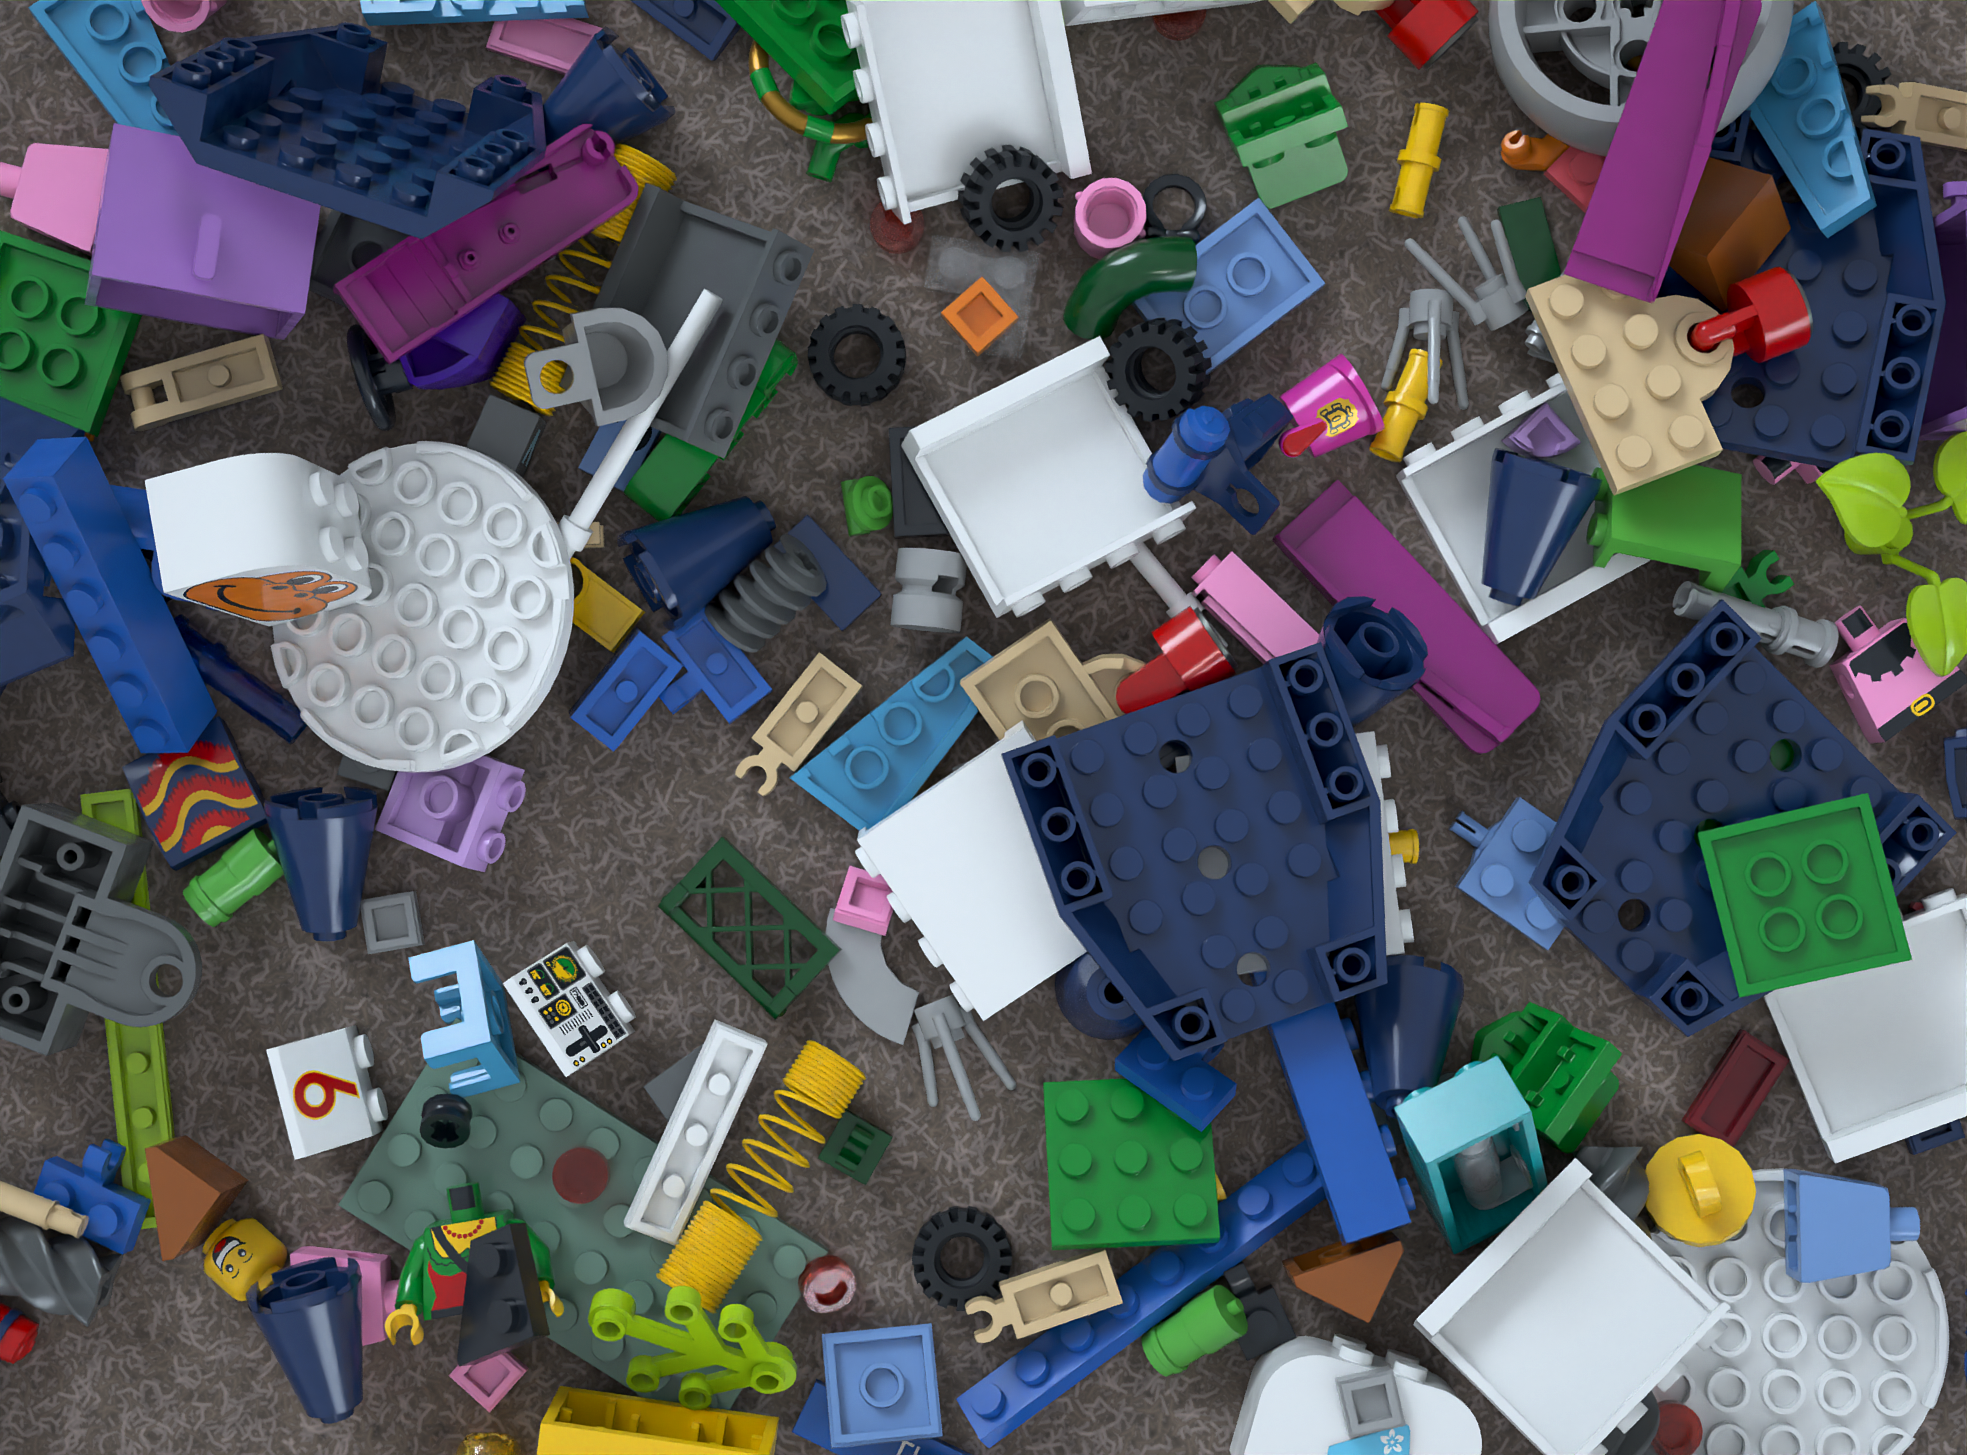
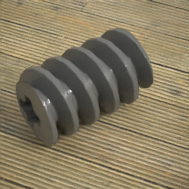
M783 534L780 536V541L786 550L785 554L773 546L765 550V557L771 565L770 568L757 560L749 565L750 571L756 580L755 582L742 574L734 579V584L740 596L727 588L719 593V599L725 609L712 602L705 606L704 613L708 621L718 633L737 648L747 652L759 651L765 646L766 638L771 639L780 632L781 624L786 625L795 618L796 610L802 611L810 605L811 596H818L826 590L827 582L819 562L803 542L792 535Z

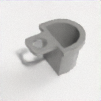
M620 307L594 308L571 313L572 322L562 329L565 345L535 351L525 357L524 368L533 403L537 407L548 409L580 402L593 416L595 426L624 421L646 411L660 396L668 376L667 350L659 332L643 316ZM553 360H561L567 363L571 368L573 376L570 387L561 393L548 392L540 381L542 368Z

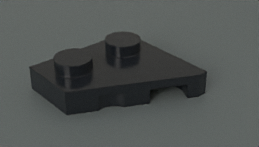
M526 1223L508 1224L470 1241L457 1354L459 1366L476 1365L550 1335Z

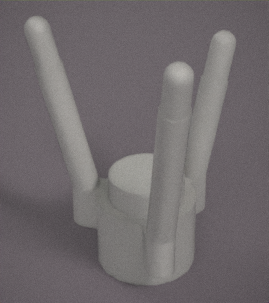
M1461 216L1458 219V225L1486 279L1484 283L1474 289L1478 297L1476 301L1415 240L1408 238L1405 241V247L1467 311L1474 325L1485 321L1489 330L1493 331L1512 322L1528 311L1529 308L1524 301L1527 292L1519 279L1502 223L1499 220L1495 219L1491 222V229L1505 277L1503 273L1496 274L1467 217Z
M1419 289L1410 293V308L1399 309L1398 329L1385 368L1381 388L1384 391H1389L1392 388L1410 329H1414L1413 337L1415 339L1428 341V401L1431 404L1437 403L1439 400L1440 340L1446 339L1447 335L1458 406L1460 409L1465 410L1469 406L1458 332L1459 312L1453 311L1454 297L1448 291Z
M954 994L914 1010L918 1023L913 1025L912 1029L919 1046L924 1086L929 1106L935 1107L938 1104L937 1084L930 1044L931 1039L934 1049L942 1046L944 1048L971 1120L978 1121L981 1117L975 1095L954 1042L965 1037L962 1026L966 1029L1008 1090L1016 1088L1015 1080L974 1021L971 1011L966 1012L962 1006L959 1007Z

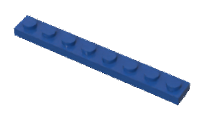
M1306 1139L1218 1204L1219 1243L1162 1245L1116 1280L1123 1301L1122 1304L1052 1327L959 1396L956 1400L980 1441L988 1448H991L1222 1276L1225 1271L1237 1265L1323 1201L1326 1196Z

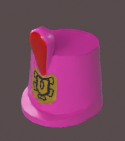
M1341 353L1279 396L1280 402L1293 415L1291 423L1294 428L1286 430L1279 438V448L1288 457L1300 456L1307 449L1311 456L1316 458L1366 435H1375L1385 429L1382 417L1366 386L1351 363Z

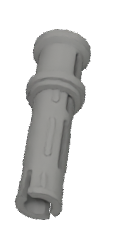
M1690 581L1682 583L1674 596L1673 608H1676L1674 613L1678 616L1698 621L1719 600L1723 599L1762 638L1760 643L1766 651L1775 655L1787 652L1802 657L1805 664L1815 668L1823 667L1828 663L1837 647L1839 635L1838 628L1834 622L1826 619H1820L1815 622L1800 617L1795 609L1787 606L1775 607L1773 609L1764 608L1751 602L1707 589Z

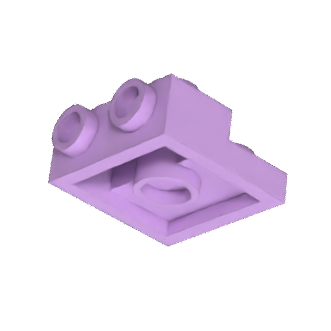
M484 755L455 768L435 772L411 773L398 771L375 830L461 867L485 872L488 863H495L504 851L506 840L501 830L508 812L516 811L523 802L526 788L521 778L525 770L489 755Z

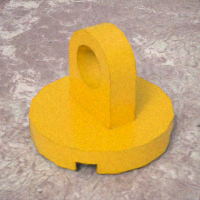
M1701 1134L1677 1137L1660 1147L1646 1166L1645 1172L1649 1181V1195L1645 1204L1646 1212L1658 1230L1670 1238L1672 1237L1677 1241L1684 1242L1686 1245L1695 1247L1719 1245L1740 1233L1752 1214L1756 1195L1752 1169L1738 1150L1721 1139Z

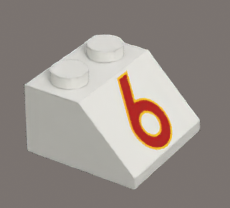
M356 1025L266 1050L295 1160L362 1140L383 1131L381 1121L388 1118L386 1100L379 1087L372 1089L367 1068L374 1065L373 1051L367 1035H358Z

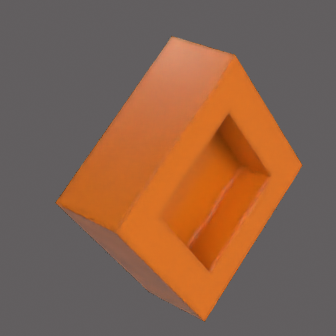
M982 276L941 312V317L977 357L1010 329L1019 318Z

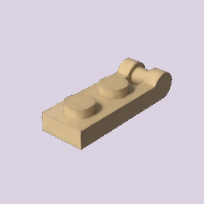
M264 334L135 370L120 377L124 393L131 395L135 411L130 415L135 431H145L166 425L171 421L283 389L269 338ZM164 385L168 401L156 404L152 389Z

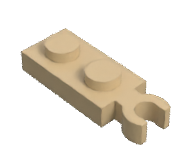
M1916 82L1899 83V89L1890 84L1866 87V94L1879 97L1882 107L1878 115L1861 116V123L1864 126L1870 128L1892 126L1891 133L1920 137L1921 144L1967 152V92Z
M819 652L752 736V739L763 747L759 755L749 756L742 760L736 769L735 775L743 779L752 767H762L766 772L767 778L758 790V793L762 796L770 794L778 783V769L780 766L785 764L792 771L796 772L863 686Z
M1097 1248L1000 1281L999 1287L1003 1298L993 1300L990 1297L977 1296L966 1302L965 1309L967 1315L974 1314L977 1311H986L992 1316L989 1326L974 1331L976 1342L986 1343L998 1337L1002 1328L1010 1324L1013 1325L1016 1337L1019 1339L1122 1304L1123 1301L1105 1248Z

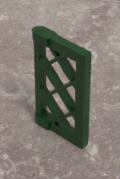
M721 837L688 874L661 899L658 905L667 916L744 988L774 1020L786 1013L787 1008L842 950L725 837ZM725 860L744 878V887L714 888V870ZM706 880V888H699ZM744 892L745 925L715 926L714 893ZM752 892H758L783 916V924L753 925ZM706 893L707 927H702L681 907L692 894ZM784 930V963L754 964L753 931ZM791 930H798L818 950L807 963H792ZM745 931L746 964H740L715 940V932ZM785 969V986L774 997L754 977V970ZM792 969H800L793 977Z

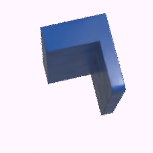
M636 627L568 711L570 718L614 752L683 665Z

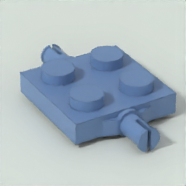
M1516 797L1503 818L1488 829L1466 815L1464 811H1461L1455 819L1471 829L1472 832L1457 822H1452L1449 830L1456 833L1475 848L1470 865L1454 887L1541 948L1549 950L1564 927L1550 914L1528 882L1557 822L1521 797Z

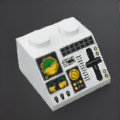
M575 941L564 944L503 983L565 1077L581 1069L635 1032L629 1023L636 1018L633 1009L618 990L610 995L598 977L605 972L600 960L588 945L579 949Z

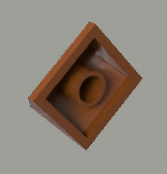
M1708 157L1669 262V266L1722 312L1728 308L1727 290L1730 284L1753 276L1791 229L1772 175Z
M186 1135L174 1137L145 1148L162 1261L175 1259L202 1245L248 1182V1179Z
M1389 1231L1343 1246L1340 1240L1282 1260V1264L1296 1288L1369 1323L1404 1249L1400 1239Z

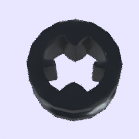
M448 1093L430 1097L422 1108V1120L419 1129L421 1137L426 1143L444 1149L455 1148L464 1144L468 1140L471 1131L470 1122L473 1113L471 1105L466 1099Z

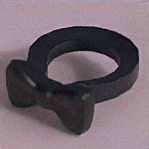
M1179 174L1163 175L1153 180L1145 189L1143 200L1146 204L1145 223L1147 225L1145 228L1146 235L1143 239L1170 236L1190 237L1195 245H1197L1201 239L1197 229L1203 222L1207 207L1205 194L1199 184L1191 178ZM1176 187L1183 189L1191 196L1194 202V214L1183 224L1180 230L1165 229L1153 211L1155 197L1166 188Z

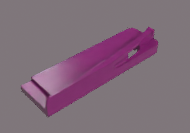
M1761 0L1662 1L1563 275L1651 304L1655 302L1711 152V146L1759 19L1762 9ZM1714 47H1715V48H1717V50H1716V55H1715V59H1714V64H1713L1711 79H1710V83H1709V88L1706 89L1707 81H1708V76H1709V72H1710V67H1711V62H1712V57H1713V52H1714Z
M582 124L548 145L544 159L523 176L549 165V169L516 184L513 183L492 201L423 239L411 235L334 284V294H339L389 365L627 209L634 202L638 195L637 182L625 165L621 167L613 156L615 153V143L608 133L592 130V124Z
M1338 479L1279 534L1273 537L1272 541L1332 606L1347 597L1366 596L1376 599L1372 604L1373 607L1386 613L1393 607L1403 613L1418 628L1427 645L1428 656L1423 661L1424 668H1426L1423 676L1410 689L1471 753L1481 755L1498 747L1538 708L1541 700L1540 693L1532 682L1494 644L1356 496H1353ZM1422 681L1454 707L1452 709L1419 683Z

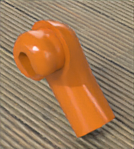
M1514 130L1507 133L1502 139L1501 156L1507 165L1513 169L1546 171L1570 146L1549 134L1544 138H1535L1529 135L1522 136L1521 130Z

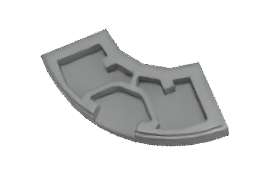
M830 908L826 935L842 950L828 966L839 994L854 1015L877 1034L903 1045L919 991L902 983L888 967L881 946L882 935L833 921L835 909Z

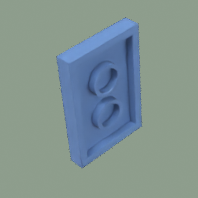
M1257 198L1196 245L1197 270L1194 284L1190 291L1187 293L1166 292L1151 294L1136 300L1131 305L1144 321L1165 317V321L1177 319L1183 321L1182 328L1185 329L1191 326L1198 332L1194 337L1196 342L1204 340L1208 347L1202 353L1204 358H1211L1212 367L1206 370V375H1209L1322 289L1325 282L1261 199Z

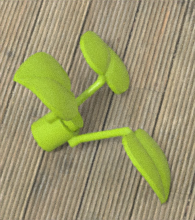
M1967 431L1951 435L1940 445L1935 455L1933 477L1938 490L1945 496L1934 503L1908 510L1902 506L1910 493V477L1904 465L1896 460L1894 456L1886 453H1868L1849 458L1835 465L1816 480L1820 489L1830 500L1844 529L1846 544L1852 552L1859 555L1881 554L1883 564H1894L1927 581L1928 585L1916 586L1909 593L1906 605V619L1911 638L1922 660L1937 677L1950 674L1967 654V582L1960 578H1947L1941 582L1939 575L1935 571L1899 556V552L1912 540L1913 527L1910 522L1911 519L1940 512L1952 506L1957 520L1961 524L1967 525Z

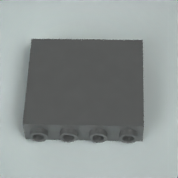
M646 183L592 309L620 307L643 316L659 332L668 351L704 289L709 290L724 300L650 424L651 427L724 459L814 253V249L773 228L771 232L686 202L659 187ZM569 365L559 385L566 390L570 387L573 380Z

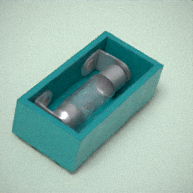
M1498 1055L1485 1062H1471L1459 1069L1453 1078L1433 1088L1423 1087L1410 1093L1402 1104L1394 1107L1422 1198L1454 1255L1506 1229L1548 1186L1532 1112Z

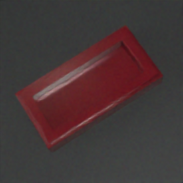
M1740 1029L1681 1121L1702 1135L1721 1139L1734 1148L1790 1060L1745 1030Z

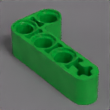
M777 338L725 458L744 436L741 429L752 416L759 417L778 393L775 389L776 385L786 373L791 376L798 365L795 352ZM666 434L631 478L624 490V495L657 521L681 515L711 477L707 473L718 458L723 461L725 458L723 459Z

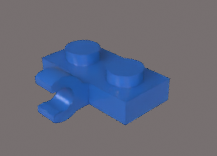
M704 607L683 627L674 632L668 631L661 637L688 672L664 689L659 698L674 715L703 691L730 725L773 692V690L742 650L727 641L715 630L704 613Z
M1145 1027L1115 1058L1116 1072L1200 1132L1207 1127L1236 1095L1237 1084L1208 1064L1219 1054L1224 1047V1043L1172 1061Z
M108 1138L104 1139L101 1147L91 1144L84 1155L82 1167L58 1156L45 1160L34 1194L52 1201H59L61 1206L69 1208L78 1214L88 1216L89 1221L82 1236L122 1255L132 1251L151 1200L113 1182L118 1168L124 1159L126 1147Z

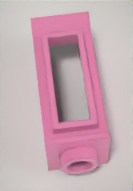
M1232 551L1223 561L1215 554L1212 555L1191 577L1199 585L1191 594L1196 597L1200 593L1205 597L1201 603L1204 608L1263 665L1268 660L1317 643L1319 634Z

